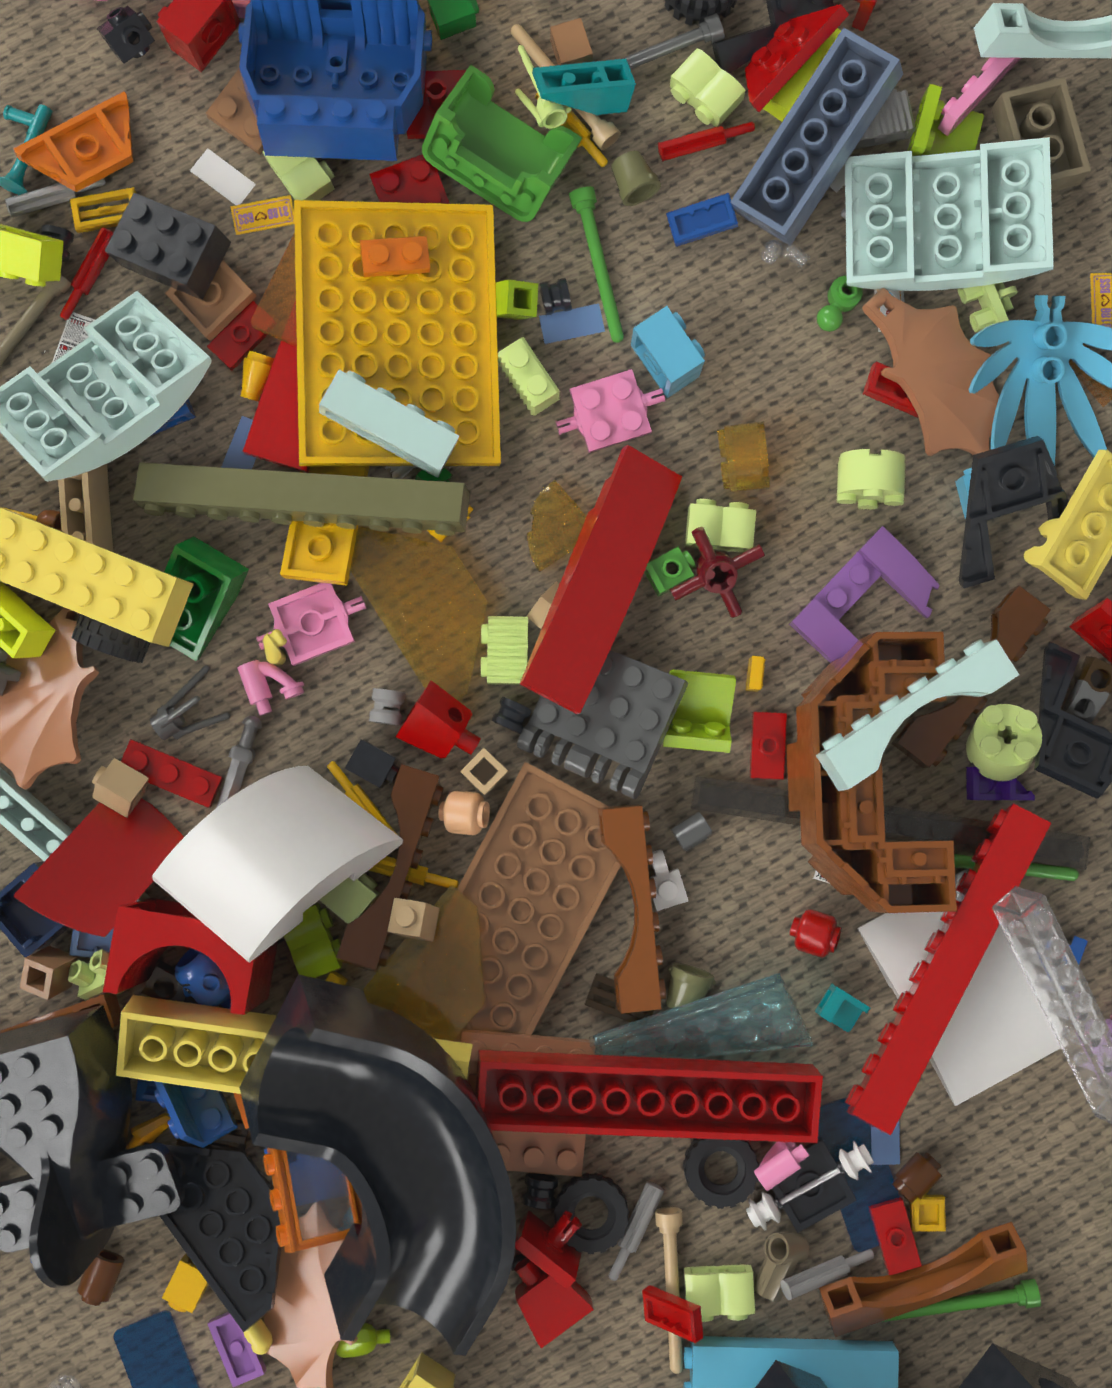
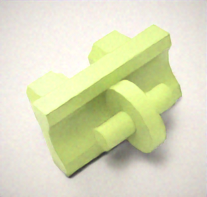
M1002 282L958 289V294L964 304L978 299L982 310L976 311L969 316L974 332H979L983 328L998 322L1009 321L1006 312L1014 309L1010 298L1018 293L1016 286L1005 288Z
M101 949L94 952L90 958V963L78 960L71 964L68 981L79 986L78 997L87 1000L103 992L109 952Z

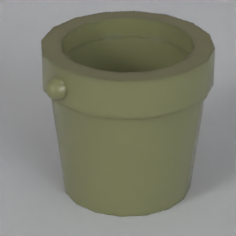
M634 150L624 153L611 165L619 189V196L625 206H634L653 197L661 188L658 176L653 173L639 151Z
M673 963L672 966L668 967L671 978L666 1005L681 1013L697 1015L708 989L716 984L714 976L694 966Z

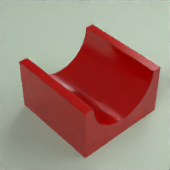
M148 898L120 905L116 913L103 992L118 994L149 980L156 962L168 947L184 946L205 954L216 963L224 974L229 986L231 996L230 1013L245 1015L269 998L278 941L249 963L179 902Z

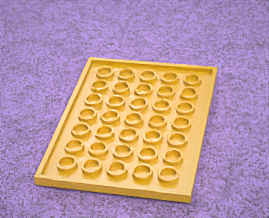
M294 200L299 466H415L319 413V404L338 370L345 373L348 371L355 372L365 379V384L376 390L378 387L388 390L396 397L395 400L405 406L408 404L417 406L425 412L426 418L435 423L440 420L451 425L455 429L454 433L459 435V438L445 466H500L493 205ZM427 236L430 273L363 277L360 240Z

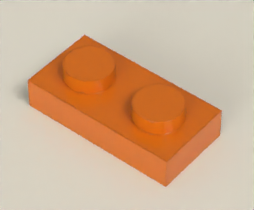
M427 236L360 240L363 277L430 273Z

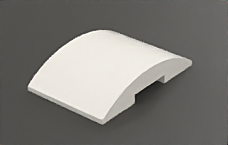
M297 766L275 772L254 782L218 806L175 846L152 875L154 882L250 963L303 921L304 911L348 877L353 881L358 879L403 844V839L309 766Z
M964 869L955 874L956 886L964 872L967 873L969 869ZM956 891V900L960 894L958 891ZM943 912L884 913L857 928L897 999L902 992H909L913 985V982L908 979L917 962L920 963L922 960H926L929 952L925 951L924 948L932 933L942 929L944 922L940 920ZM1007 913L1003 916L930 1059L954 1106L959 1105L1072 1042L1060 1010L1043 975Z

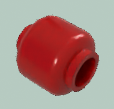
M808 909L801 918L795 916L790 929V936L795 937L794 944L798 951L824 958L829 952L835 953L842 927L837 926V920L834 916Z

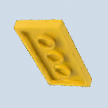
M310 466L308 473L368 477L369 466ZM292 521L289 525L280 575L286 579L347 586L359 525L355 529H345L338 527L334 523H324L322 527H313L304 524V521Z

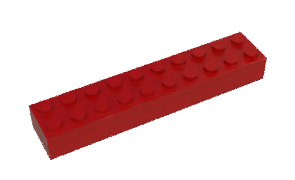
M1014 803L1006 810L1001 808L997 814H994L986 829L990 833L989 838H985L982 843H979L971 857V861L975 863L973 869H969L967 873L964 872L956 886V891L960 892L956 900L957 911L942 913L940 920L944 922L941 930L938 929L936 933L933 932L924 948L925 951L929 952L926 960H922L920 963L917 962L908 979L913 982V985L909 992H902L893 1008L897 1015L893 1023H886L877 1038V1041L882 1043L877 1054H869L861 1069V1072L866 1074L861 1085L854 1084L845 1100V1103L850 1105L847 1110L848 1113L888 1135L893 1133L1051 822Z
M478 1050L475 1095L483 1109L491 1131L817 1143L823 1075L813 1064Z

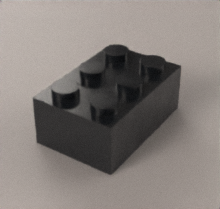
M133 193L105 252L128 270L203 300L231 241L217 226Z

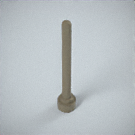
M62 275L60 281L46 282V286L43 287L0 344V367L53 297H58L61 292L65 294L70 288L71 282Z

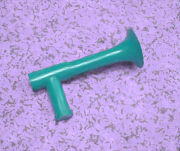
M40 104L34 115L7 105L4 108L3 117L5 120H12L29 126L25 143L44 133L53 111L49 107ZM17 158L10 172L0 177V186L17 195L27 193L28 191L24 188L23 182L28 165Z

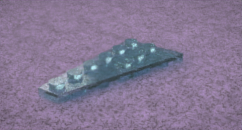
M780 973L589 1037L590 1047L595 1055L684 1059L813 1046L810 1033Z

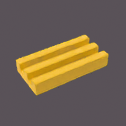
M126 188L70 199L75 231L83 233L100 230L102 227H116L122 215L81 222V220L122 213L125 211L128 203L104 206L82 212L79 211V207L129 199L130 201L133 193L137 194L135 188Z

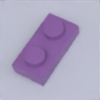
M229 1312L209 1320L207 1323L232 1387L265 1374L267 1369L262 1356L252 1351L251 1344L246 1340L242 1329Z

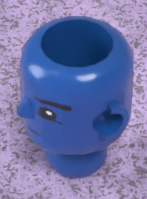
M190 948L180 958L174 972L175 978L183 987L184 996H192L200 1005L214 1007L221 1005L222 1008L231 1009L229 986L220 968L208 956Z

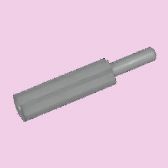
M103 178L78 192L58 183L7 199L5 198V203L9 214L13 218L70 201V199L76 198L75 194L103 186L106 182Z
M646 1182L629 1218L625 1234L618 1242L621 1249L608 1275L609 1279L613 1281L618 1280L629 1254L636 1253L665 1191L654 1182Z
M867 1249L846 1259L840 1255L781 1280L782 1292L788 1300H792L847 1276L850 1268L873 1259L874 1252L871 1249Z

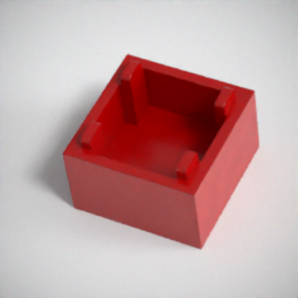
M173 0L168 7L164 6L161 9L157 20L171 50L201 73L241 22L232 0Z

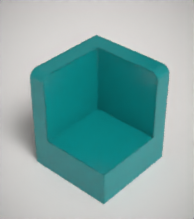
M831 983L814 1012L844 1031L850 1032L861 1013L864 1011L868 1014L871 1008Z

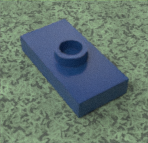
M729 193L666 213L675 246L678 247L738 227L735 211L730 203Z

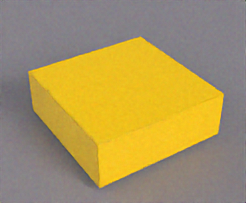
M751 656L749 658L745 691L758 692L762 689L765 668L764 657Z
M925 1195L921 1200L917 1198L913 1204L910 1203V1226L912 1232L946 1231L944 1195Z

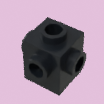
M129 6L125 8L118 7L111 11L106 17L107 21L97 28L113 53L123 64L133 57L139 58L145 55L150 49L149 45L155 41L149 32L153 27L142 11L136 13Z

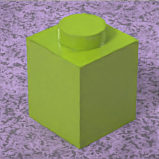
M516 280L496 282L497 318L523 320L537 317L539 283Z

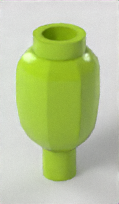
M364 1323L357 1335L358 1340L352 1345L341 1340L336 1354L343 1358L369 1354L375 1349L377 1344L390 1343V1329L376 1330L371 1324Z

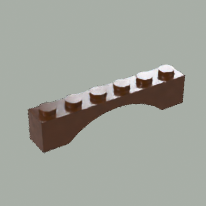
M1020 585L1010 589L991 614L990 641L997 639L1010 661L1017 662L1027 651L1028 646L1025 643L1031 635L1037 636L1047 625L1048 620L1045 617L1051 609ZM960 695L938 710L911 718L891 744L922 768H930L931 765L936 767L948 753L944 748L953 738L956 741L968 727L965 723L972 712L977 714L985 706L988 699L985 695L981 697Z
M401 764L391 793V800L398 817L400 838L403 839V844L399 846L396 866L388 885L377 901L360 917L347 925L336 957L338 961L376 973L379 966L386 967L392 948L386 945L390 933L387 931L394 898L406 900L409 898L413 882L408 881L412 868L418 869L423 855V850L418 849L422 836L428 838L434 819L430 818L429 814L432 805H439L444 787L439 786L440 776Z

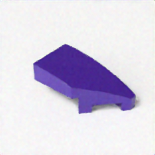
M966 767L967 800H1035V795L1031 791H1027L1017 778L1010 781H996L984 777L979 773L977 767Z

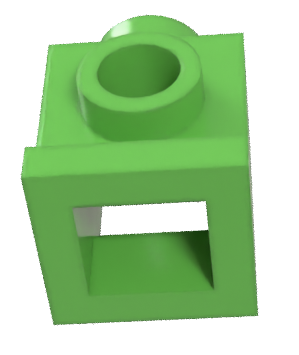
M678 546L651 562L649 561L644 573L659 597L670 591L671 588L693 578L694 573L692 570L696 568V564L687 550L681 552ZM669 563L676 564L678 572L676 574H669L666 571V565Z

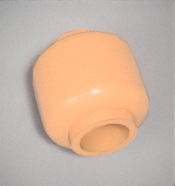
M453 791L447 796L445 801L440 803L438 811L439 820L444 822L446 830L452 834L474 836L480 833L482 828L487 827L490 819V805L480 793Z

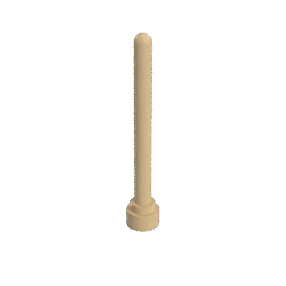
M515 24L512 26V36L520 45L524 46L528 55L539 67L555 66L521 25ZM575 109L591 127L592 140L602 151L609 148L620 137L621 132L613 122H607L606 119L601 120L598 115Z
M663 1207L655 1210L656 1226L659 1227L660 1233L663 1234L666 1292L680 1297L677 1233L680 1232V1226L683 1225L682 1209ZM668 1331L670 1370L675 1374H679L683 1370L682 1337Z

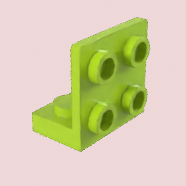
M929 84L920 101L915 120L916 129L910 138L907 151H912V156L973 151L977 146L984 115L971 111L947 137L938 129L944 117L941 112L946 105L944 101L939 100L942 87Z
M670 670L669 674L686 680L689 684L663 740V747L730 753L732 742L730 720L736 677L725 674Z

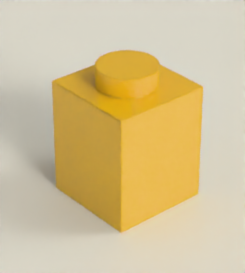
M187 1254L179 1261L162 1299L168 1301L169 1306L176 1311L193 1313L200 1303L208 1283Z

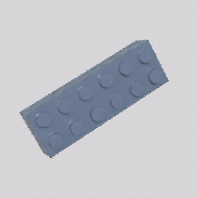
M843 27L730 203L737 214L791 246L902 77L903 71L900 59Z

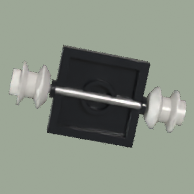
M822 1137L818 1139L817 1143H810L804 1148L810 1156L799 1163L801 1169L772 1188L776 1194L774 1199L765 1192H761L762 1200L758 1203L748 1199L750 1207L746 1209V1212L755 1228L761 1225L764 1231H766V1222L771 1219L780 1223V1210L784 1208L794 1228L799 1233L857 1201L843 1175L846 1174V1171L849 1177L858 1180V1171L863 1168L870 1173L872 1172L869 1165L873 1164L874 1161L866 1146L863 1144L858 1147L856 1142L853 1141L854 1150L847 1153L841 1148L839 1151L840 1162H835Z

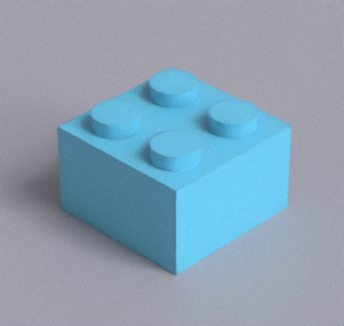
M668 306L635 326L631 340V347L659 388H662L666 398H669L699 378L705 362L703 359L705 357L703 348L697 340H690L684 331L686 325L677 312L672 314Z

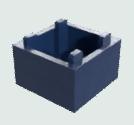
M44 861L35 862L0 891V929L24 958L47 947L69 928L39 914L14 897V894Z

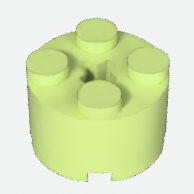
M870 449L851 450L840 454L837 478V503L853 504L858 502L859 509H877L878 503L891 506L904 504V454L891 450H881V455L870 454Z
M998 704L986 707L977 718L966 742V753L969 761L973 762L979 769V773L986 778L996 781H1010L1017 778V776L1024 773L1030 767L1042 744V732L1037 716L1030 710H1025L1011 704Z

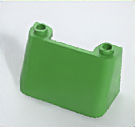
M470 65L436 112L423 142L422 154L432 166L508 215L522 222L531 221L571 159L582 137L564 126L550 129L546 136L539 133L492 102L491 99L495 90L493 82L486 74Z

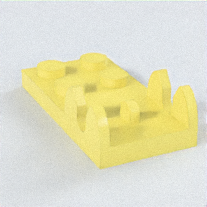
M1098 450L1060 518L1048 520L1038 528L1041 535L1047 538L1045 544L1040 547L1034 546L1024 553V559L1027 563L1040 569L1061 585L1068 594L1078 599L1087 600L1112 556V453L1108 450Z

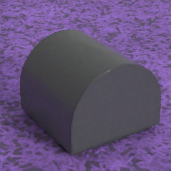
M700 812L695 813L671 829L679 845L686 852L712 836V830Z

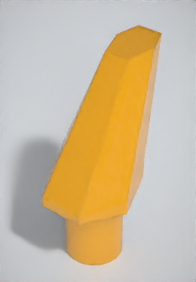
M163 1113L131 1129L133 1138L126 1146V1149L142 1146L145 1142L152 1143L169 1127L168 1120L171 1119L170 1115Z

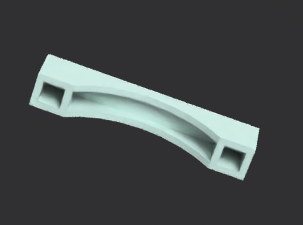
M993 3L974 27L981 57L1112 59V15L1082 21H1059L1040 17L1029 11L1024 4Z
M980 639L963 650L966 654L958 661H955L954 658L945 661L935 668L938 673L929 680H927L926 676L918 679L907 687L910 693L901 699L897 695L891 697L879 705L882 710L880 713L872 718L869 714L859 718L851 724L853 731L844 737L841 733H838L822 743L825 749L818 753L816 757L838 791L852 788L878 770L883 752L894 732L907 717L921 706L944 696L964 695L981 697L992 694L1017 677L1019 673L997 639L987 643H983Z

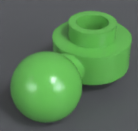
M847 276L838 277L832 283L827 293L830 305L822 307L817 314L818 326L828 332L837 330L843 321L842 312L851 311L861 300L863 295L862 288L847 286ZM842 288H848L851 291V295L845 294Z

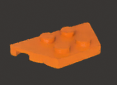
M123 91L15 147L14 152L17 158L75 192L133 163L127 94Z

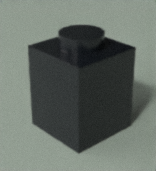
M361 739L345 769L375 786L383 788L386 783L389 785L393 783L400 767L396 766L398 758Z

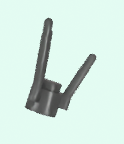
M205 665L165 705L158 708V714L150 718L154 731L162 740H166L171 736L178 740L188 733L230 718V713L226 712L182 727L186 723L182 714L199 702L200 697L194 696L178 708L174 706L210 670L208 665Z

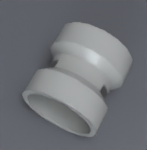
M373 688L372 699L374 701V709L370 711L369 722L401 726L403 715L400 713V708L405 703L406 693Z

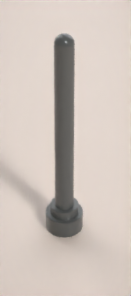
M717 13L704 18V22L699 23L698 28L621 59L626 58L630 69H633L702 40L705 43L711 41L712 44L725 39L720 18Z

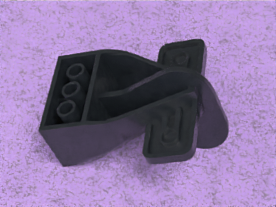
M104 1005L0 1033V1152L29 1173L25 1176L0 1182V1250L15 1252L29 1248L35 1273L45 1285L51 1288H60L76 1282L106 1246L115 1226L171 1213L177 1210L185 1198V1191L169 1149L164 1144L150 1143L125 1150L132 1110L130 1078L116 1076L118 1043Z

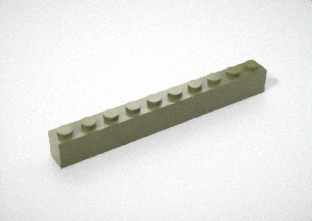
M139 462L133 501L144 509L146 514L153 516H163L164 512H171L180 517L195 518L196 514H201L215 520H227L228 516L239 517L243 521L253 523L259 522V519H271L272 522L289 525L292 521H304V524L313 527H322L324 523H334L338 527L345 529H355L357 525L369 526L370 529L376 531H388L389 527L402 528L403 531L417 534L421 533L422 530H435L437 534L452 536L455 535V532L466 531L470 493L464 483Z

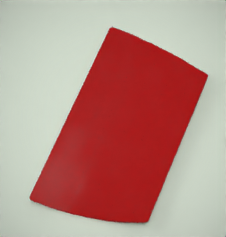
M142 798L127 818L99 802L14 894V897L39 914L66 927L106 937L114 928L118 906L136 902L152 884V875L184 836L161 812Z

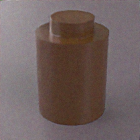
M103 1249L83 1273L77 1288V1292L82 1296L83 1302L99 1306L101 1302H108L110 1300L125 1261L121 1255Z

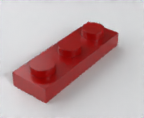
M130 739L121 759L122 763L149 778L148 783L207 808L212 807L224 778Z

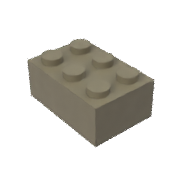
M1065 77L1000 94L991 108L1000 142L1050 137L1051 192L1080 185L1091 172Z

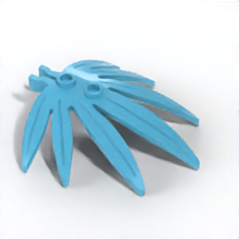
M1036 295L1034 303L1037 312L1033 321L1009 320L998 322L983 328L970 339V344L977 347H993L1008 341L1009 343L997 350L983 363L970 384L969 393L974 394L987 386L1017 357V363L1003 386L996 406L991 432V449L1006 445L1027 379L1024 402L1026 439L1035 436L1042 438L1055 466V383L1057 382L1060 399L1077 437L1094 458L1098 450H1107L1089 400L1070 366L1069 360L1072 359L1088 376L1112 389V363L1098 353L1083 346L1084 343L1091 347L1112 351V328L1084 322H1063L1061 310L1064 308L1066 296H1052V305L1049 308L1047 305L1048 295Z

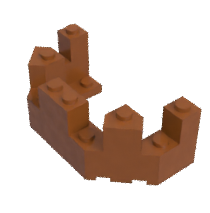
M875 632L859 639L843 657L832 661L801 694L805 699L796 707L797 742L787 745L789 812L800 811L801 845L813 855L808 863L841 895H854L870 912L916 913L957 911L954 842H885L882 759L876 772L852 788L838 791L816 755L825 749L822 743L838 733H841L844 737L853 731L851 724L867 714L872 718L880 713L879 703H883L895 695L901 699L910 693L907 687L924 676L929 680L938 673L935 668L945 662L943 632ZM947 696L936 698L931 702L947 701Z

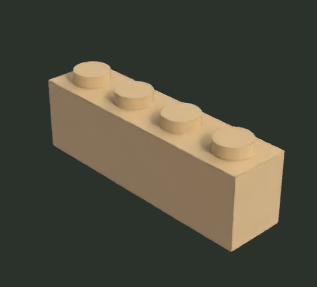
M107 464L80 475L58 480L62 532L113 551Z

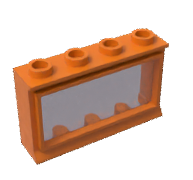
M267 1148L268 1154L263 1156L264 1168L267 1176L272 1175L274 1189L269 1192L270 1202L273 1211L278 1210L280 1225L276 1226V1237L279 1247L284 1246L285 1252L293 1253L344 1240L353 1223L362 1224V1204L350 1181L336 1165L316 1156Z

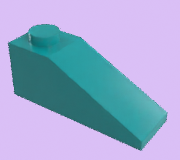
M626 58L536 67L532 71L541 99L595 115L627 112L636 86Z

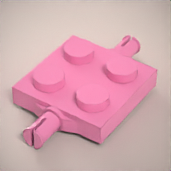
M631 369L570 388L569 392L574 404V416L555 421L559 435L578 429L584 437L588 452L590 453L651 434L652 430L647 418V407L665 402V396L662 395V388L643 394L637 386L633 370Z
M319 583L268 604L274 618V629H279L287 639V643L283 647L286 649L293 666L354 643L355 640L349 627L348 615L367 609L362 596L343 603L337 596L333 584ZM266 634L256 637L261 650L264 649L263 638Z

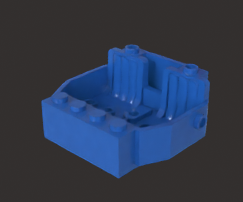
M251 0L246 6L244 23H239V42L242 44L239 69L248 101L257 120L265 156L397 161L399 134L405 135L424 104L427 51H432V30H426L425 13L419 5V0Z

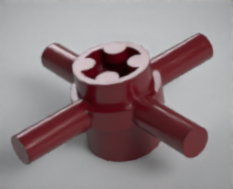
M698 527L691 532L701 553L696 564L697 576L671 588L672 596L677 601L704 587V589L712 593H719L730 617H738L742 614V609L732 590L737 581L738 569L764 557L765 554L759 544L731 558L718 550H714L704 527ZM719 566L723 572L715 575L713 568Z

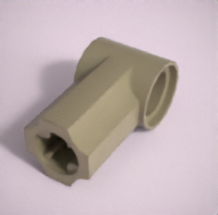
M773 1233L766 1239L764 1245L766 1257L754 1281V1291L761 1297L772 1302H780L783 1296L780 1285L781 1280L791 1277L797 1264L805 1262L808 1258L809 1244L807 1239L800 1233Z

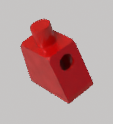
M431 680L395 736L439 758H446L454 745L472 755L481 740L479 736L465 729L472 717L471 710Z
M527 1257L516 1265L514 1270L523 1281L515 1288L516 1301L541 1349L594 1310L591 1296L576 1281L566 1290Z

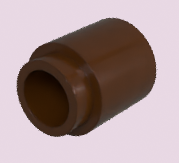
M916 1152L895 1174L897 1179L892 1185L904 1198L913 1204L917 1198L921 1200L940 1180L942 1175L938 1170L942 1166L929 1153L926 1152L922 1156Z

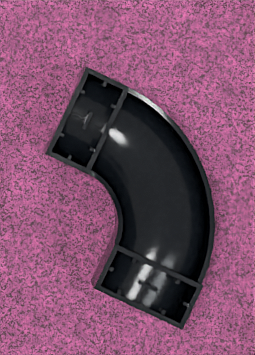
M298 974L239 1087L252 1143L256 1146L316 1156L330 1161L344 1173L360 1198L362 1204V1224H352L324 1274L341 1340L354 1341L375 1305L387 1304L399 1306L420 1315L444 1336L454 1355L466 1356L505 1289L514 1260L516 1241L515 1204L510 1180L483 1109L470 1083L455 1061L435 1039L415 1023L391 1010L368 1003L362 989Z

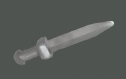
M248 716L242 721L245 726L239 744L233 746L230 750L228 757L232 758L217 807L240 791L247 766L254 761L255 751L252 749L257 729L262 728L261 721L256 716Z

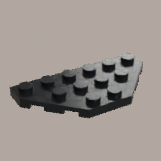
M165 1145L173 1158L185 1191V1198L176 1211L159 1216L243 1332H246L270 1312L275 1305L281 1247H279L276 1237V1226L280 1225L278 1210L273 1211L269 1195L273 1187L246 1152Z

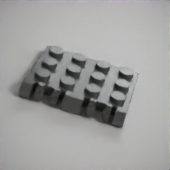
M610 650L581 713L577 715L540 695L528 724L520 734L517 747L528 753L534 752L535 756L543 758L548 752L554 736H557L561 740L557 743L551 759L553 764L561 766L565 760V769L585 778L589 777L593 770L591 777L592 781L596 783L603 781L612 760L620 763L610 781V789L619 791L622 788V794L636 799L644 786L689 683L686 680Z

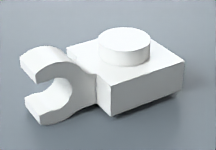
M661 849L653 851L652 866L655 876L649 878H654L656 898H653L656 911L688 902L679 869L669 871L663 851Z

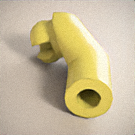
M279 629L273 630L271 634L267 633L263 638L266 659L269 663L276 666L283 665L286 661V655L279 647L284 646L287 643V639Z
M260 1319L243 1334L251 1344L252 1351L255 1354L263 1355L269 1351L273 1340L271 1332L263 1320Z

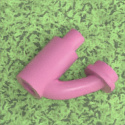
M255 660L237 667L250 705L256 704L260 716L272 712L269 699L273 697L266 677H271L284 686L280 689V693L284 694L285 699H290L304 693L303 681L296 682L282 669L269 662Z
M776 1142L764 1156L760 1166L754 1170V1173L765 1190L769 1191L801 1169L799 1163L810 1155L802 1144L797 1146L795 1142Z

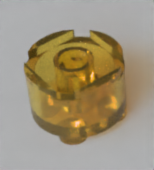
M764 421L724 426V429L718 430L721 458L727 457V462H721L724 489H730V492L770 488Z

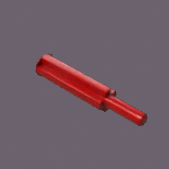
M751 121L726 129L723 126H717L664 142H658V153L660 159L664 162L726 144V139L753 132L755 124Z
M101 228L70 285L74 289L60 313V317L64 320H69L82 294H89L108 260L109 255L105 252V249L114 233L111 230Z

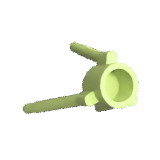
M519 45L518 51L539 95L537 106L530 101L521 89L517 88L515 90L516 95L536 118L539 127L552 129L561 126L566 121L567 113L571 111V107L541 99L532 74L534 66L524 46Z

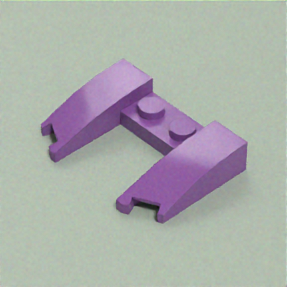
M882 526L789 625L831 663L843 657L858 641L839 619L879 577H882L926 619L932 612L931 608L926 607L931 589L937 590L939 584L918 560Z

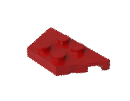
M839 4L790 19L776 29L774 37L765 47L760 48L753 54L751 62L745 68L749 102L757 112H760L849 16L843 5Z

